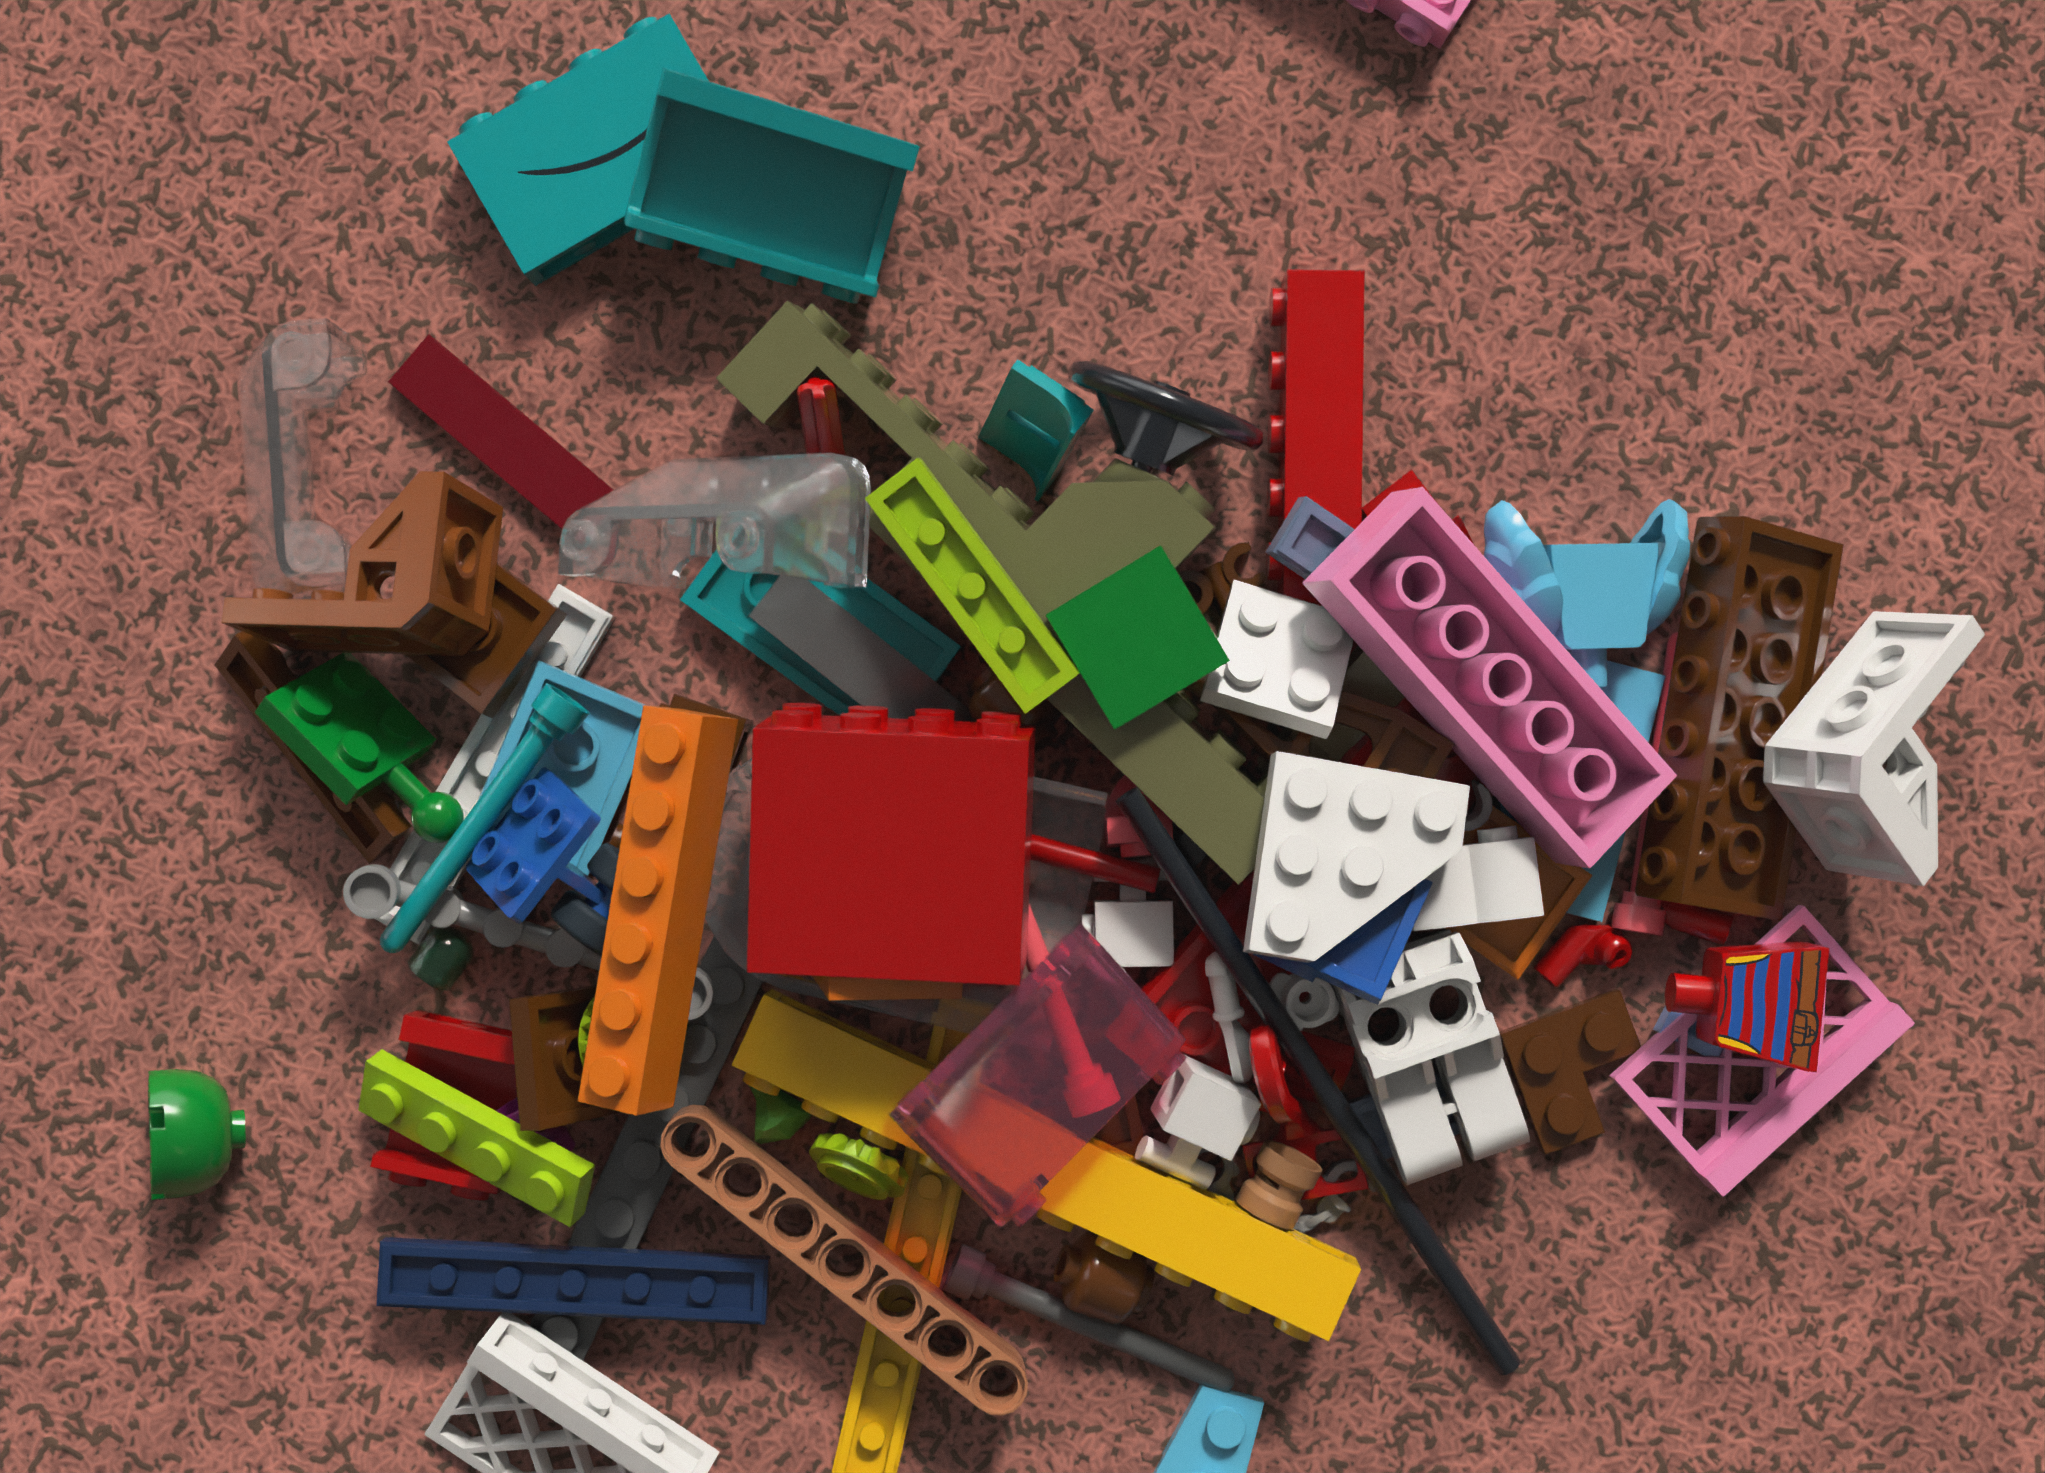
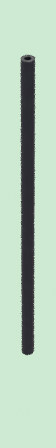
M1135 787L1124 793L1116 800L1117 805L1263 1023L1269 1025L1275 1032L1279 1047L1499 1375H1507L1515 1371L1521 1363L1519 1357L1249 953L1243 952V944L1139 788Z

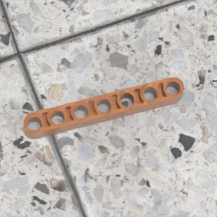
M692 1104L681 1108L672 1116L661 1134L660 1147L664 1158L674 1169L980 1410L990 1415L1003 1416L1014 1412L1022 1405L1027 1395L1028 1379L1023 1358L1011 1344L717 1112L704 1105ZM688 1122L703 1126L709 1134L710 1147L700 1153H690L682 1149L676 1138L677 1128L681 1124ZM738 1163H748L760 1173L761 1186L750 1193L738 1192L728 1183L727 1169ZM791 1203L800 1204L811 1213L813 1223L805 1231L799 1233L789 1232L780 1225L777 1218L778 1210ZM850 1244L858 1248L863 1255L864 1261L855 1271L840 1272L829 1263L827 1256L829 1251L835 1246ZM894 1284L907 1287L915 1298L912 1305L901 1312H891L885 1309L880 1303L878 1296L886 1287ZM953 1325L964 1333L965 1339L956 1350L950 1352L940 1351L930 1343L929 1337L931 1333L940 1326ZM1000 1365L1011 1369L1016 1375L1013 1383L1007 1389L1001 1391L987 1389L980 1382V1378L989 1367Z

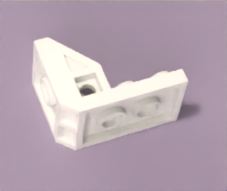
M1873 611L1765 745L1763 783L1826 870L1924 886L1937 870V764L1912 727L1917 720L1927 713L1932 701L1951 677L1963 667L1966 658L1984 637L1985 633L1973 615ZM1887 760V767L1884 769L1882 765Z

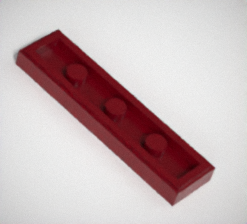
M430 334L426 336L388 381V383L581 546L585 547L625 500Z

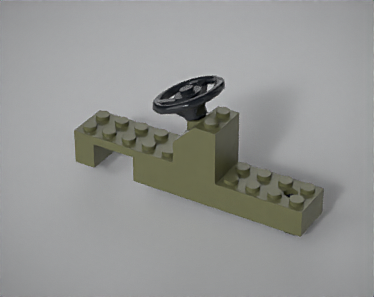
M787 300L716 377L759 421L765 425L786 430L800 417L797 398L798 386L806 383L807 378L812 376H818L820 380H832L912 457L903 468L916 458H921L1069 657L1070 655L1047 619V613L1162 545L1177 570L1217 529L1208 520L1216 509L1186 481L1177 490L1168 481L1152 475L1153 468L1174 476L1177 468L1221 443L1246 451L1257 450L1263 444V432L1257 426L1229 412L1194 399L1186 391L1156 380L1152 383L1091 361H1075L1068 368V379L1075 386L1097 396L1115 445L1113 453L1130 459L1132 462L1130 465L1114 458L1093 482L1071 483L1048 509L1030 525L1027 521L1035 514L1032 509L1008 487L1003 488L1000 485L994 490L982 478L989 468L963 443L958 444L954 440L949 444L944 442L935 433L943 425L941 421L916 398L912 399L905 394L900 399L890 389L897 379L871 354L866 355L860 349L855 353L851 352L844 345L851 337L850 333L824 309L821 311L813 303L805 310ZM868 505L858 516L923 578L870 505ZM1078 674L1046 698L1183 830L1173 841L1192 869L1208 855L1238 885L1255 869L1268 774L1265 773L1257 780L1242 765L1246 761L1245 756L1247 754L1227 733L1219 728L1211 735L1200 725L1195 718L1199 715L1201 709L1187 694L1181 690L1115 730L1081 674Z

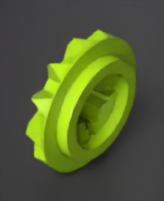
M842 1133L819 1134L809 1150L811 1158L817 1163V1169L829 1180L851 1192L876 1200H885L887 1197H900L904 1193L909 1179L905 1169L899 1165L896 1158L885 1155L880 1151V1148L867 1145L861 1139L854 1140Z

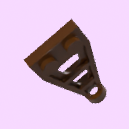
M1206 676L1184 689L1201 698ZM1341 691L1334 723L1362 731L1370 738L1372 751L1363 767L1431 779L1435 778L1455 743L1399 709ZM1212 705L1268 763H1270L1271 754L1276 751L1310 757L1309 742L1313 735L1300 731L1294 740L1289 742L1282 741L1260 724L1255 717Z

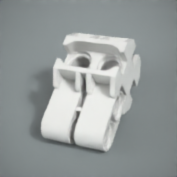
M1449 929L1406 943L1382 1000L1378 1005L1330 984L1335 992L1336 999L1339 1001V1014L1345 1020L1353 1043L1351 1046L1355 1047L1354 1056L1359 1070L1372 1095L1394 1160L1406 1185L1462 1166L1461 1155L1447 1117L1449 1114L1453 1113L1463 1143L1473 1162L1530 1142L1528 1128L1503 1060L1504 1054L1499 1030L1492 1012L1486 1010L1477 983L1481 982L1474 960L1460 933H1451ZM1451 985L1459 996L1458 1009L1451 1017L1437 1020L1430 1012V998L1438 988ZM1380 1008H1393L1399 1020L1396 1033L1385 1041L1372 1040L1367 1027L1369 1018ZM1432 1062L1438 1071L1446 1096L1440 1098L1435 1084L1436 1080Z

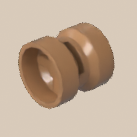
M1265 1140L1256 1157L1259 1168L1253 1178L1244 1181L1236 1200L1245 1210L1259 1219L1280 1228L1293 1229L1303 1211L1300 1200L1304 1192L1315 1187L1323 1170L1319 1164L1302 1152L1277 1141Z

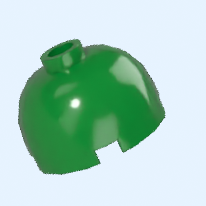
M169 1069L148 1071L151 1201L177 1199L200 1194L216 1185L229 1170L232 1149L245 1148L244 1110H231L226 1089L211 1076L194 1070Z

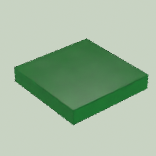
M1162 545L1046 614L1047 619L1114 730L1230 661Z

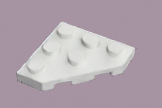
M1279 751L1271 754L1243 952L1306 963L1316 961L1462 851L1470 785Z

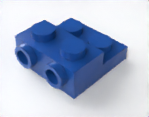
M1426 878L1316 961L1306 963L1259 954L1253 955L1308 981L1313 982L1318 977L1378 1005L1382 1000L1433 882Z

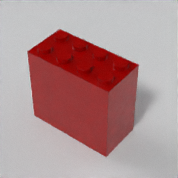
M813 703L782 704V710L772 711L771 716L753 728L747 973L1020 986L1027 960L1036 724H1021L1020 713L1005 711L982 712L981 719H977V722L954 721L955 711L935 708L915 709V716H909L908 719L888 718V708L881 706L848 707V713H842L840 716L822 715V705Z

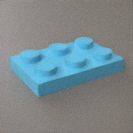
M538 660L479 798L533 725L529 720L535 711L531 704L546 683L553 685L576 700L590 714L574 735L567 733L561 742L557 740L552 742L523 784L533 779L541 768L547 767L601 817L598 826L570 861V863L588 876L587 864L601 847L632 775L642 710L645 704ZM515 795L510 800L508 805L502 811V813L494 822V824L488 832L494 830V828L498 825V823L505 816L508 810L512 807Z

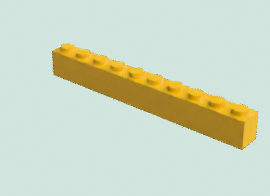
M773 989L763 994L731 1065L746 1072L742 1080L759 1091L778 1096L780 1089L803 1098L804 1101L801 1108L815 1117L836 1123L838 1117L842 1116L863 1126L859 1134L878 1146L890 1150H895L897 1143L920 1152L921 1155L918 1162L932 1171L948 1177H954L956 1170L980 1180L977 1189L997 1201L1013 1204L1015 1197L1039 1207L1036 1216L1049 1225L1067 1232L1072 1231L1074 1224L1097 1234L1098 1237L1095 1243L1104 1250L1125 1259H1131L1133 1252L1143 1255L1157 1262L1154 1270L1161 1276L1187 1287H1190L1192 1280L1195 1279L1216 1289L1214 1298L1223 1305L1244 1314H1249L1252 1307L1260 1309L1276 1317L1273 1325L1277 1329L1305 1342H1309L1312 1334L1327 1341L1330 1340L1361 1271L1356 1257L1295 1229H1284L1267 1223L1252 1215L1239 1203L1208 1189H1200L1140 1162L1132 1154H1128L1102 1140L1067 1126L1065 1123L1043 1115L1028 1106Z

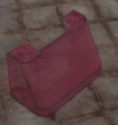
M1079 923L1050 950L1042 962H1039L1021 981L1020 986H1016L937 1066H934L926 1074L927 1077L923 1081H920L912 1090L910 1089L888 1111V1115L999 1227H1003L1010 1220L1018 1227H1021L1046 1202L1047 1199L1040 1190L1151 1078L1160 1085L1181 1066L1187 1057L1179 1049L1186 1041V1038L1103 945Z

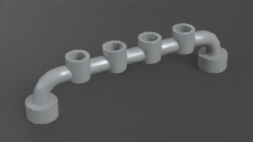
M370 864L355 870L349 875L344 884L343 897L352 913L361 918L374 919L387 914L395 906L401 907L416 885L398 880L395 873L383 865ZM451 886L447 887L425 918V921L434 927L443 928L454 924L482 933L496 947L505 948L517 944L545 953L548 959L559 967H571L579 964L597 971L600 969L601 956L579 943L561 927L554 930L526 921V919L518 924L508 918L500 908L492 910L465 901L460 891ZM698 967L688 1020L696 1019L708 1010L713 998L712 981L707 973Z

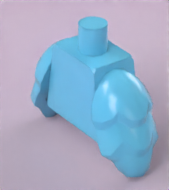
M1668 499L1661 502L1650 514L1643 527L1632 538L1631 543L1543 545L1541 540L1528 527L1521 514L1510 503L1501 500L1485 514V547L1483 556L1564 648L1568 650L1599 687H1606L1607 648L1641 647L1646 641V635L1650 634L1666 620L1681 596L1680 580L1690 553L1688 515L1675 501Z

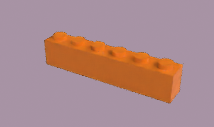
M643 705L578 1102L635 1116L674 1107L738 719L679 708Z

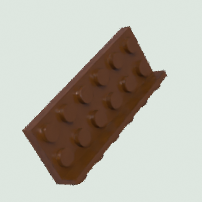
M1746 516L1700 517L1697 520L1658 754L1677 776L1649 805L1635 887L1637 896L1782 920L1797 829L1763 783L1764 751L1767 742L1822 676L1844 544Z

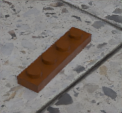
M242 631L235 634L214 664L367 862L371 864L381 858L412 827L404 816L399 802L391 794L385 792L379 784L348 805H345L254 713L265 696L297 678L288 668L282 652L274 644Z

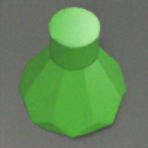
M749 1086L756 1099L755 1142L763 1144L790 1139L810 1120L812 1115L801 1108L802 1103L781 1089L778 1096H774Z

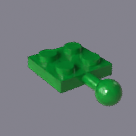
M341 653L264 697L254 713L345 805H348L384 782L412 810L411 822L413 829L425 841L431 843L447 842L463 822V809L457 799L444 792H430L406 768V766L422 757L436 741V738L351 653Z

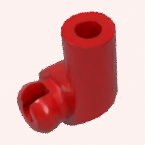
M1661 901L1660 909L1667 911L1665 924L1668 927L1720 946L1724 945L1732 925L1733 916L1714 909Z
M1574 925L1559 937L1533 969L1558 989L1579 964L1606 965L1610 969L1623 967L1631 958L1632 944L1625 938L1621 930L1612 928L1610 925Z

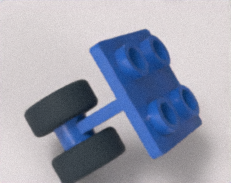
M543 767L533 779L520 787L513 799L512 807L494 830L486 833L475 846L472 858L466 865V871L504 914L518 924L526 919L557 878L581 894L572 890L566 891L551 910V917L575 940L602 957L619 849L605 843L601 845L588 862L587 868L598 880V883L570 863L574 855L598 826L601 817L560 777L547 767Z

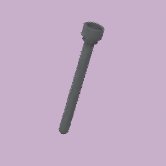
M964 1243L960 1245L946 1277L943 1292L968 1301L970 1296L982 1300L984 1295H987L1200 1385L1225 1392L1233 1388L1235 1376L1229 1368L1122 1323L1111 1324L1074 1312L1066 1308L1062 1298L995 1271L996 1264L985 1260V1252Z

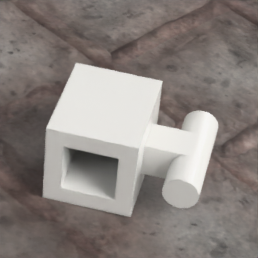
M1153 857L1123 858L1160 868ZM1161 870L1158 881H1168ZM1094 877V882H1109ZM1119 884V899L1094 900V914H1082V952H1094L1096 967L1171 966L1174 963L1172 900L1146 899V891Z
M1179 1053L1150 1108L1161 1128L1170 1133L1171 1136L1167 1144L1149 1136H1144L1137 1146L1135 1159L1206 1190L1214 1179L1215 1166L1197 1159L1201 1149H1206L1232 1161L1239 1145L1247 1144L1253 1137L1260 1119L1259 1108L1261 1103L1246 1083H1236L1233 1077Z

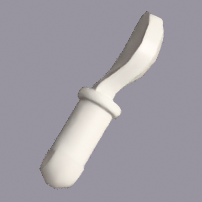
M1213 952L1205 961V973L1209 979L1215 1010L1212 1017L1215 1021L1219 1022L1222 1029L1234 1082L1247 1083L1253 1075L1249 1053L1250 1035L1237 1021V1019L1244 1015L1245 1011L1240 1006L1235 979L1218 954Z

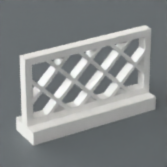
M502 1312L477 1344L467 1361V1366L424 1434L481 1473H708L719 1454L718 1450L508 1312ZM479 1372H482L506 1388L509 1394L487 1396ZM466 1393H468L469 1398H464ZM533 1409L539 1410L560 1424L563 1430L540 1431ZM515 1410L523 1433L500 1435L493 1412ZM475 1413L482 1436L470 1437L449 1423L452 1415ZM587 1445L593 1446L614 1460L617 1465L594 1467ZM569 1446L576 1468L553 1470L546 1448ZM528 1449L536 1471H521L510 1463L506 1451Z

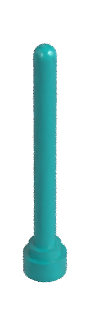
M546 683L531 704L535 709L529 718L533 725L381 934L380 945L384 951L398 953L406 946L471 856L475 846L492 827L554 740L561 742L567 733L574 735L590 713L576 700L553 685Z

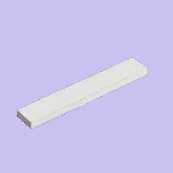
M560 584L557 585L549 601L568 615L495 717L490 718L483 714L480 715L436 792H444L457 799L463 809L464 819L477 803L538 660L581 677L616 618ZM413 829L390 870L395 873L398 880L417 885L448 841L444 843L425 841ZM472 854L449 886L457 887L466 871L467 863L472 858ZM395 906L387 914L374 919L388 926L401 907ZM424 919L410 940L418 945L423 944L433 926Z

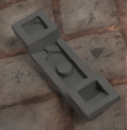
M789 565L748 615L861 706L887 707L888 718L908 719L909 716H915V709H948L955 711L954 721L975 722L970 716L969 708Z

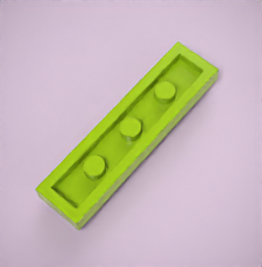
M916 458L865 497L867 503L1025 714L1080 674L1076 665L921 458Z
M383 1049L365 1062L358 1111L568 1227H571L585 1214L595 1164L534 1131H520V1124Z

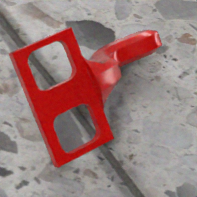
M1269 1025L1252 1028L1249 1037V1053L1257 1090L1268 1114L1277 1124H1280L1277 1134L1273 1139L1269 1140L1290 1146L1319 1164L1316 1146L1321 1143L1342 1139L1334 1128L1324 1129L1317 1125L1308 1116L1302 1103L1291 1096L1285 1081L1278 1039ZM1265 1140L1247 1143L1242 1146L1249 1179L1253 1178L1256 1174L1254 1158L1258 1155ZM1356 1161L1358 1170L1356 1177L1328 1182L1320 1175L1315 1187L1312 1190L1305 1191L1301 1200L1369 1189L1368 1178Z

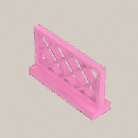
M1797 905L1755 944L1784 943L1801 927L1816 945L1830 948L1829 959L1840 971H1827L1826 981L1827 979L1849 980L1865 998L1845 1017L1825 1016V988L1817 1073L1803 1071L1757 1057L1732 1056V1050L1725 1048L1722 1049L1720 1056L1687 1054L1688 1028L1697 1021V1015L1682 1013L1661 1033L1657 1032L1609 1075L1689 1164V1168L1701 1182L1722 1197L1731 1191L1915 1024L1898 1004L1890 1002L1805 906ZM1824 1024L1835 1025L1824 1035ZM1675 1041L1674 1053H1663ZM1652 1061L1674 1062L1672 1098L1648 1097L1632 1079ZM1686 1063L1719 1064L1717 1100L1684 1099ZM1731 1065L1763 1067L1762 1092L1751 1102L1729 1101ZM1777 1067L1788 1068L1776 1079ZM1657 1107L1671 1108V1122ZM1684 1108L1716 1110L1715 1135L1696 1151L1682 1136ZM1729 1111H1740L1728 1122Z

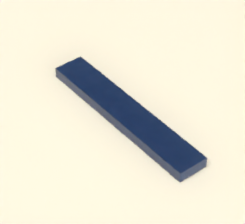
M385 1237L380 1241L376 1306L765 1325L768 1319L771 1256Z

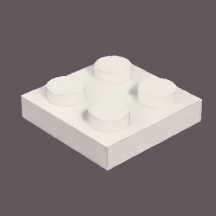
M1234 580L1228 593L1217 634V639L1230 661L1206 675L1200 701L1327 739L1334 725L1353 639L1323 606Z

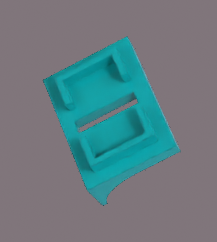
M1017 359L1005 379L978 438L1019 464L1030 475L1036 487L1034 500L1038 502L1058 477L1094 409L1086 405L1085 400L1032 365L1029 367Z

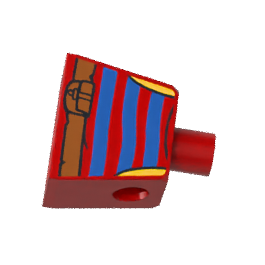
M1799 941L1706 948L1703 956L1701 976L1680 973L1669 974L1665 987L1666 1009L1668 1012L1696 1014L1697 1039L1803 1071L1817 1073L1830 948Z

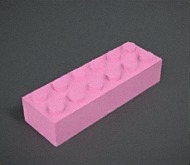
M1423 487L1391 492L1302 583L1438 734L1455 743L1452 750L1531 837H1534L1536 843L1555 863L1590 869L1677 776Z

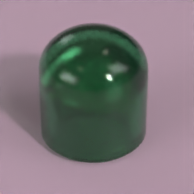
M436 927L428 933L408 959V966L416 976L431 987L442 992L449 991L472 962L474 957L473 945L463 932L454 927Z

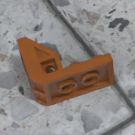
M420 471L350 548L344 593L333 590H313L311 592V599H293L294 595L286 591L256 588L253 589L252 598L225 597L221 623L289 651L463 656L489 632L504 507L446 472ZM395 576L392 597L383 599L380 593L383 581L388 577Z

